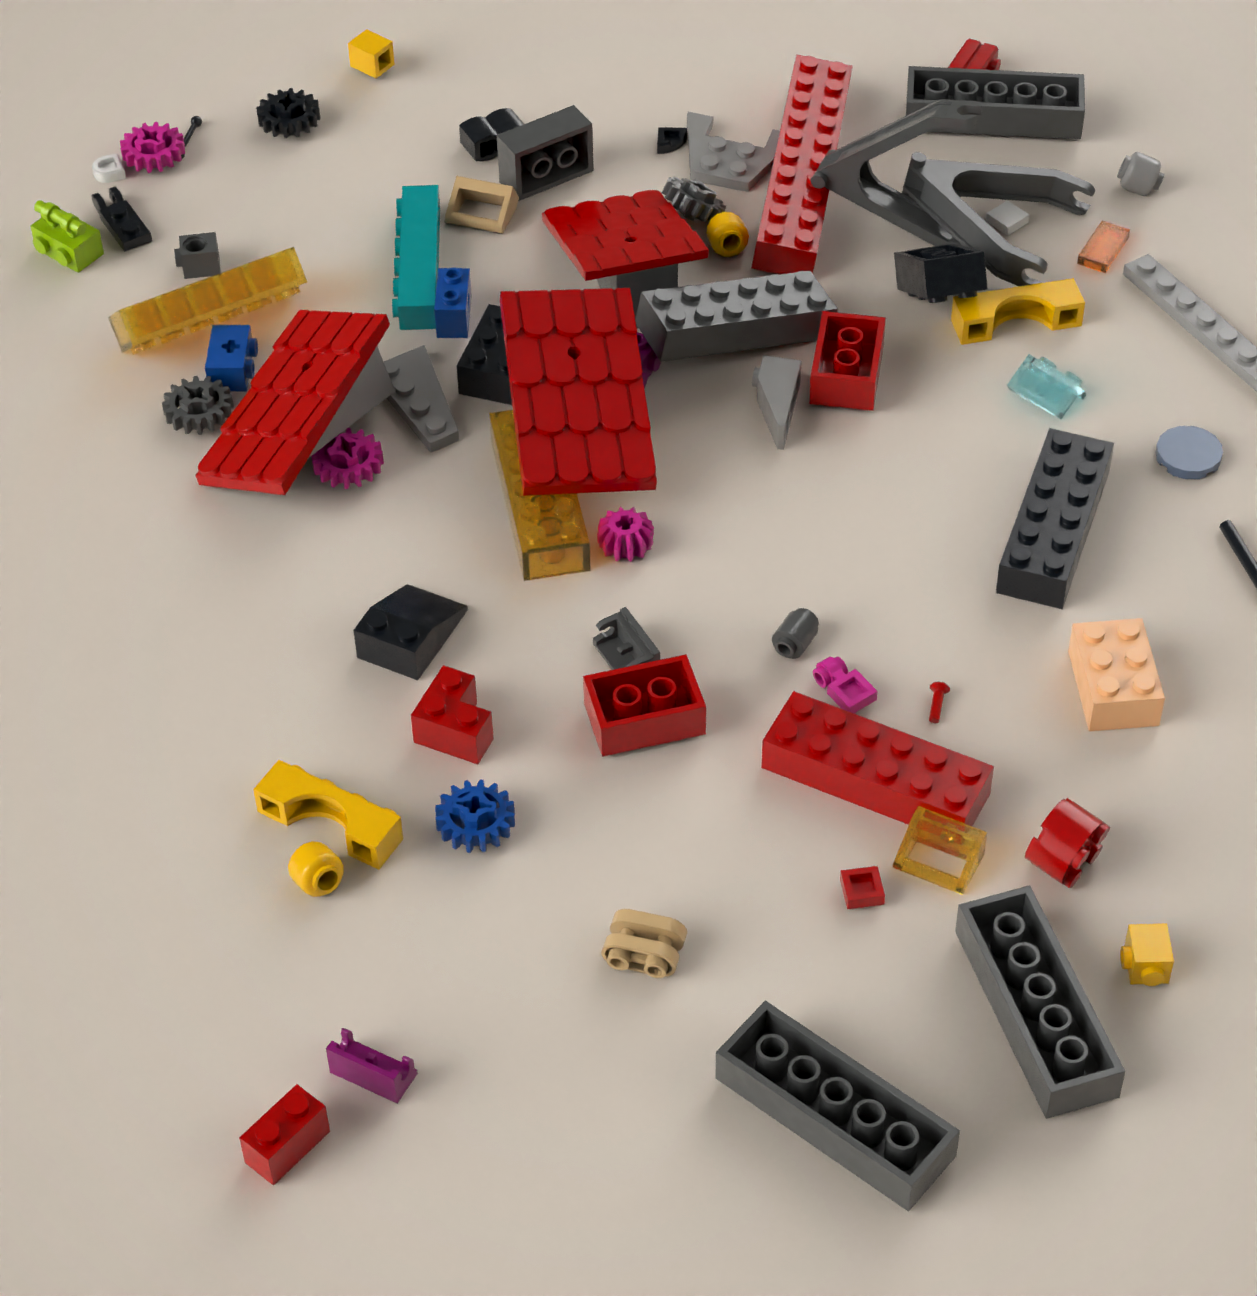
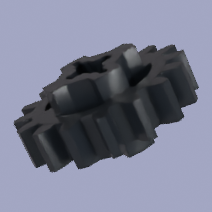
M289 88L288 91L284 92L277 90V95L269 93L267 94L268 100L261 99L260 106L256 107L259 127H263L265 133L272 131L273 137H277L279 134H283L284 138H288L293 134L296 137H300L301 131L310 133V127H317V120L321 119L318 99L314 100L313 94L305 95L302 89L297 93H294L293 88Z

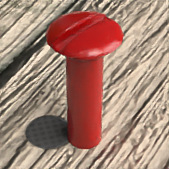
M938 681L933 682L929 687L934 692L929 716L931 723H939L944 694L950 692L948 684Z

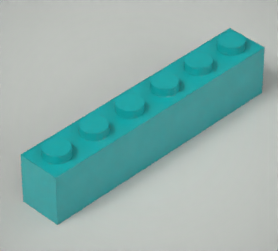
M439 185L402 186V198L396 199L397 217L401 218H396V236H400V238H395V255L400 257L394 258V275L399 276V278H393V294L398 299H392L393 317H399L400 330L436 329L434 307L439 268Z

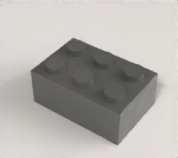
M574 105L497 135L499 183L513 186L519 196L518 201L594 171L592 123Z

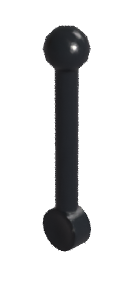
M199 116L191 118V126L184 137L185 147L196 127L202 124V119Z

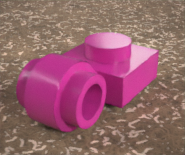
M829 656L817 663L816 669L813 670V676L817 684L822 688L827 687V694L843 710L856 713L877 700L878 691L856 669L848 673L845 662L838 656L835 658Z

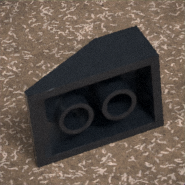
M406 584L371 606L353 630L357 658L419 680L468 611V607L462 603Z

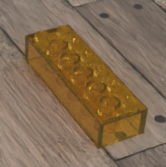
M291 247L120 309L109 316L108 319L122 353L131 350L132 354L136 355L156 346V340L160 339L161 343L165 344L186 335L184 331L186 329H189L192 334L208 328V326L215 324L213 319L218 318L219 323L243 314V308H246L249 313L272 303L271 298L275 297L276 302L290 298L301 292L299 287L307 283V279L295 248Z
M513 410L489 413L492 448L523 580L527 581L591 571L590 542L577 493L523 496Z

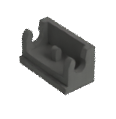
M627 607L620 609V612L608 616L596 624L599 631L610 627L608 631L593 637V645L612 670L660 660V651Z

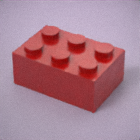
M822 311L810 378L809 404L874 410L884 348L886 317Z
M687 654L583 676L584 705L602 757L706 734V704Z

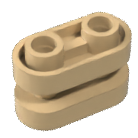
M620 909L613 916L610 925V932L612 934L606 937L601 954L608 965L617 970L628 969L646 973L654 978L671 976L675 973L680 957L677 951L681 950L684 946L687 929L681 922L670 917L632 909Z

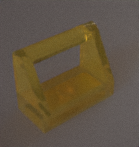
M918 806L895 857L893 868L963 895L985 854L987 832ZM916 842L965 860L966 863L960 878L908 858Z

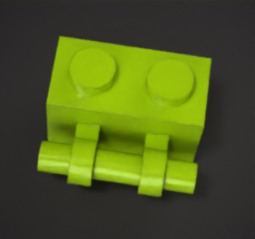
M39 200L35 203L34 210L41 214V218L30 225L33 245L39 253L51 257L62 266H67L77 273L104 254L100 230L83 222L72 213L63 211L51 202L45 203Z

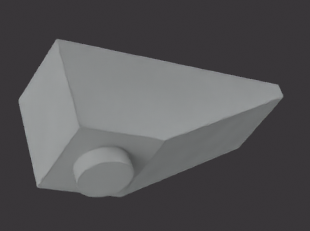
M763 355L760 368L755 367L752 387H757V402L777 449L784 450L800 387L801 360Z

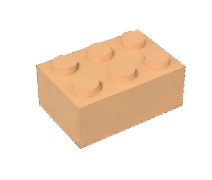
M1143 619L1073 623L1068 653L1088 730L1102 731L1159 726L1165 696Z

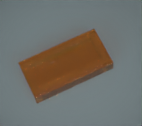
M1102 220L1079 253L1077 264L1106 273L1128 240L1130 229Z

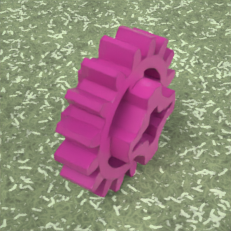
M154 122L153 126L143 123L139 129L132 127V134L125 133V140H120L123 161L127 162L128 167L135 165L138 172L143 168H147L148 173H151L153 168H157L162 172L166 166L174 167L173 161L180 162L182 160L181 155L185 154L183 134L179 133L177 127L170 129L169 123L163 126H159L158 122Z
M347 428L345 433L339 434L311 456L314 474L320 475L322 483L331 480V487L333 488L339 483H343L345 489L350 487V483H355L358 487H361L362 480L364 479L372 482L373 473L380 474L381 465L384 464L380 441L375 442L373 434L365 437L364 430L362 429L355 434L352 433L351 428Z

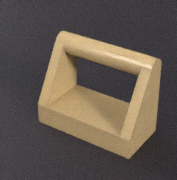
M456 176L445 214V223L503 234L517 208L519 196L513 186ZM465 199L502 206L498 220L458 212Z

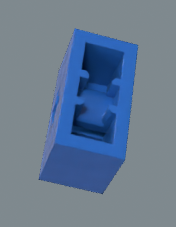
M438 268L434 307L437 338H468L472 298L470 268Z
M212 325L205 364L206 377L211 376L212 383L220 379L223 387L228 386L230 392H247L248 381L253 379L255 374V365L252 357H257L258 340L257 338H252L250 325Z

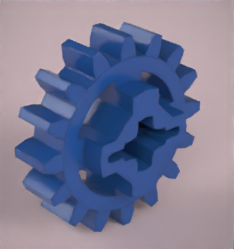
M481 779L478 781L477 786H471L468 780L464 781V788L462 789L452 785L451 796L442 794L440 796L441 804L435 806L436 829L441 831L444 842L452 839V848L455 850L463 844L466 845L467 853H471L474 846H479L482 852H486V844L491 843L499 847L500 836L509 838L510 828L515 827L514 801H509L508 791L505 790L498 793V784L493 783L487 788L484 786V780Z

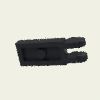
M116 186L109 188V197L113 204L108 207L99 193L92 194L91 199L100 215L101 221L124 252L152 242L151 232L127 200L123 199L121 192Z

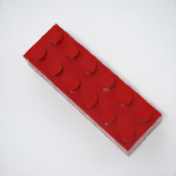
M795 691L792 692L762 740L761 768L959 845H963L991 793L994 766Z

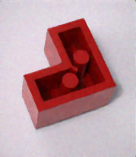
M445 665L441 667L411 714L414 743L477 765L479 764L494 737L492 712L476 707L475 675Z

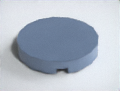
M1177 426L1168 429L1160 435L1155 453L1159 465L1161 466L1162 463L1167 468L1166 472L1183 479L1205 478L1207 473L1212 471L1214 473L1218 470L1222 461L1223 449L1217 437L1209 431L1195 426Z

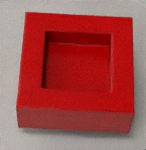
M878 866L841 870L840 882L847 909L884 905L885 893Z

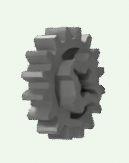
M669 177L662 191V194L666 195L664 198L672 201L673 207L681 212L684 217L692 221L694 219L705 222L707 220L710 221L716 214L725 212L726 209L723 201L716 199L717 193L696 179L688 180L682 178L680 180L677 177Z
M194 376L192 382L181 379V386L172 384L170 386L171 393H164L165 401L162 402V407L167 424L173 423V428L176 431L183 427L185 434H189L192 430H197L198 435H202L205 428H208L211 432L215 431L214 425H223L225 418L231 415V409L234 408L230 388L228 386L223 387L220 379L212 383L211 376H207L204 381H199L198 376Z

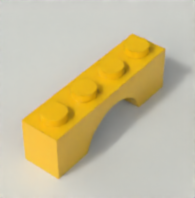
M1074 278L979 292L977 296L971 298L953 296L951 322L961 345L992 340L994 330L1003 322L1012 319L1035 320L1044 324L1052 331L1080 327L1083 322L1085 301Z
M278 760L253 789L257 812L286 826L308 817H325L338 822L346 829L345 837L348 855L378 870L403 840L401 816L397 815L393 810L381 808L357 793H349L327 779L317 778L307 773L300 766L290 765Z

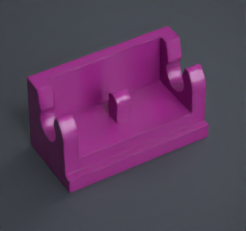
M342 1028L340 1045L331 1041L326 1048L330 1073L398 1104L418 1074L417 1069L414 1067V1060L403 1056L402 1062L354 1041L352 1031Z

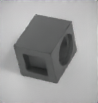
M216 232L179 236L180 248L174 249L176 267H182L184 279L221 275Z

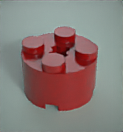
M1068 798L1066 800L1063 799L1053 808L1040 827L1043 829L1038 839L1032 838L1025 852V859L1062 885L1064 884L1068 888H1072L1082 874L1080 869L1085 861L1092 864L1103 848L1100 843L1108 834L1110 826Z

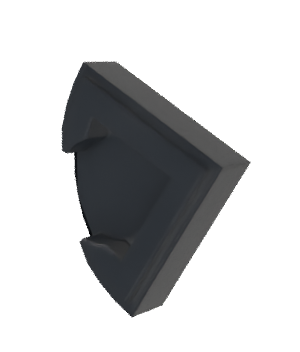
M658 127L657 154L670 153L682 147L687 140V128Z

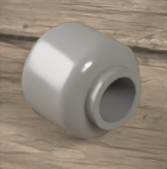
M1135 152L1131 157L1126 155L1117 178L1121 179L1120 184L1122 188L1141 196H1147L1152 189L1156 191L1159 189L1164 174L1160 172L1161 163L1159 160L1143 153Z

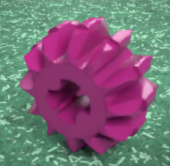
M620 506L618 512L608 510L606 516L600 518L598 524L597 542L599 548H603L605 557L614 555L617 562L622 558H627L631 562L634 556L644 558L646 551L651 550L653 545L654 526L652 521L648 520L646 512L637 513L635 507H632L630 510H624Z

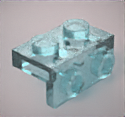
M1028 354L1007 384L1009 390L1060 420L1077 397L1083 400L1087 395L1081 385L1083 381L1069 371L1063 374L1056 370L1057 366L1047 358L1041 356L1040 359H1037Z

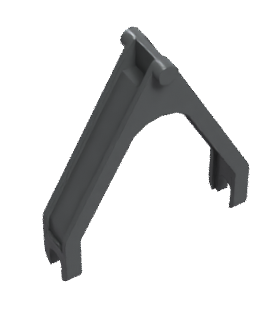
M937 100L837 150H829L811 178V184L817 189L825 187L934 246L952 243L962 246L912 198L880 182L873 174L869 160L932 129H974L977 124L976 115H982L981 103L966 100Z
M915 152L911 156L902 194L912 198L962 246L984 251L985 267L994 276L1017 286L1042 283L1029 278L1025 273V269L1030 268L1044 274L1047 270V262L1037 255L1012 246L960 197L1043 202L1077 215H1084L1091 205L1076 200L1073 192L1080 191L1092 197L1095 193V188L1085 180L1056 169L927 159L923 153Z

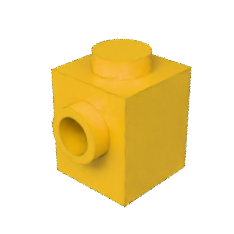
M366 29L348 43L350 67L377 79L395 65L393 41Z
M1167 923L1128 925L1125 944L1121 946L1120 961L1122 969H1128L1130 985L1144 984L1156 986L1159 984H1169L1174 958Z

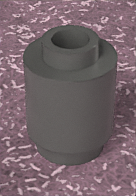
M798 608L787 615L772 636L773 646L781 656L796 659L804 653L818 633L819 621L816 615L805 608Z

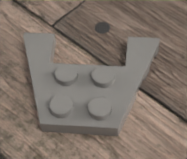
M688 111L690 180L696 179L706 184L748 192L769 172V167L774 161L779 130L772 129L766 146L764 148L758 147L748 142L739 143L725 140L719 136H709L713 127V116Z

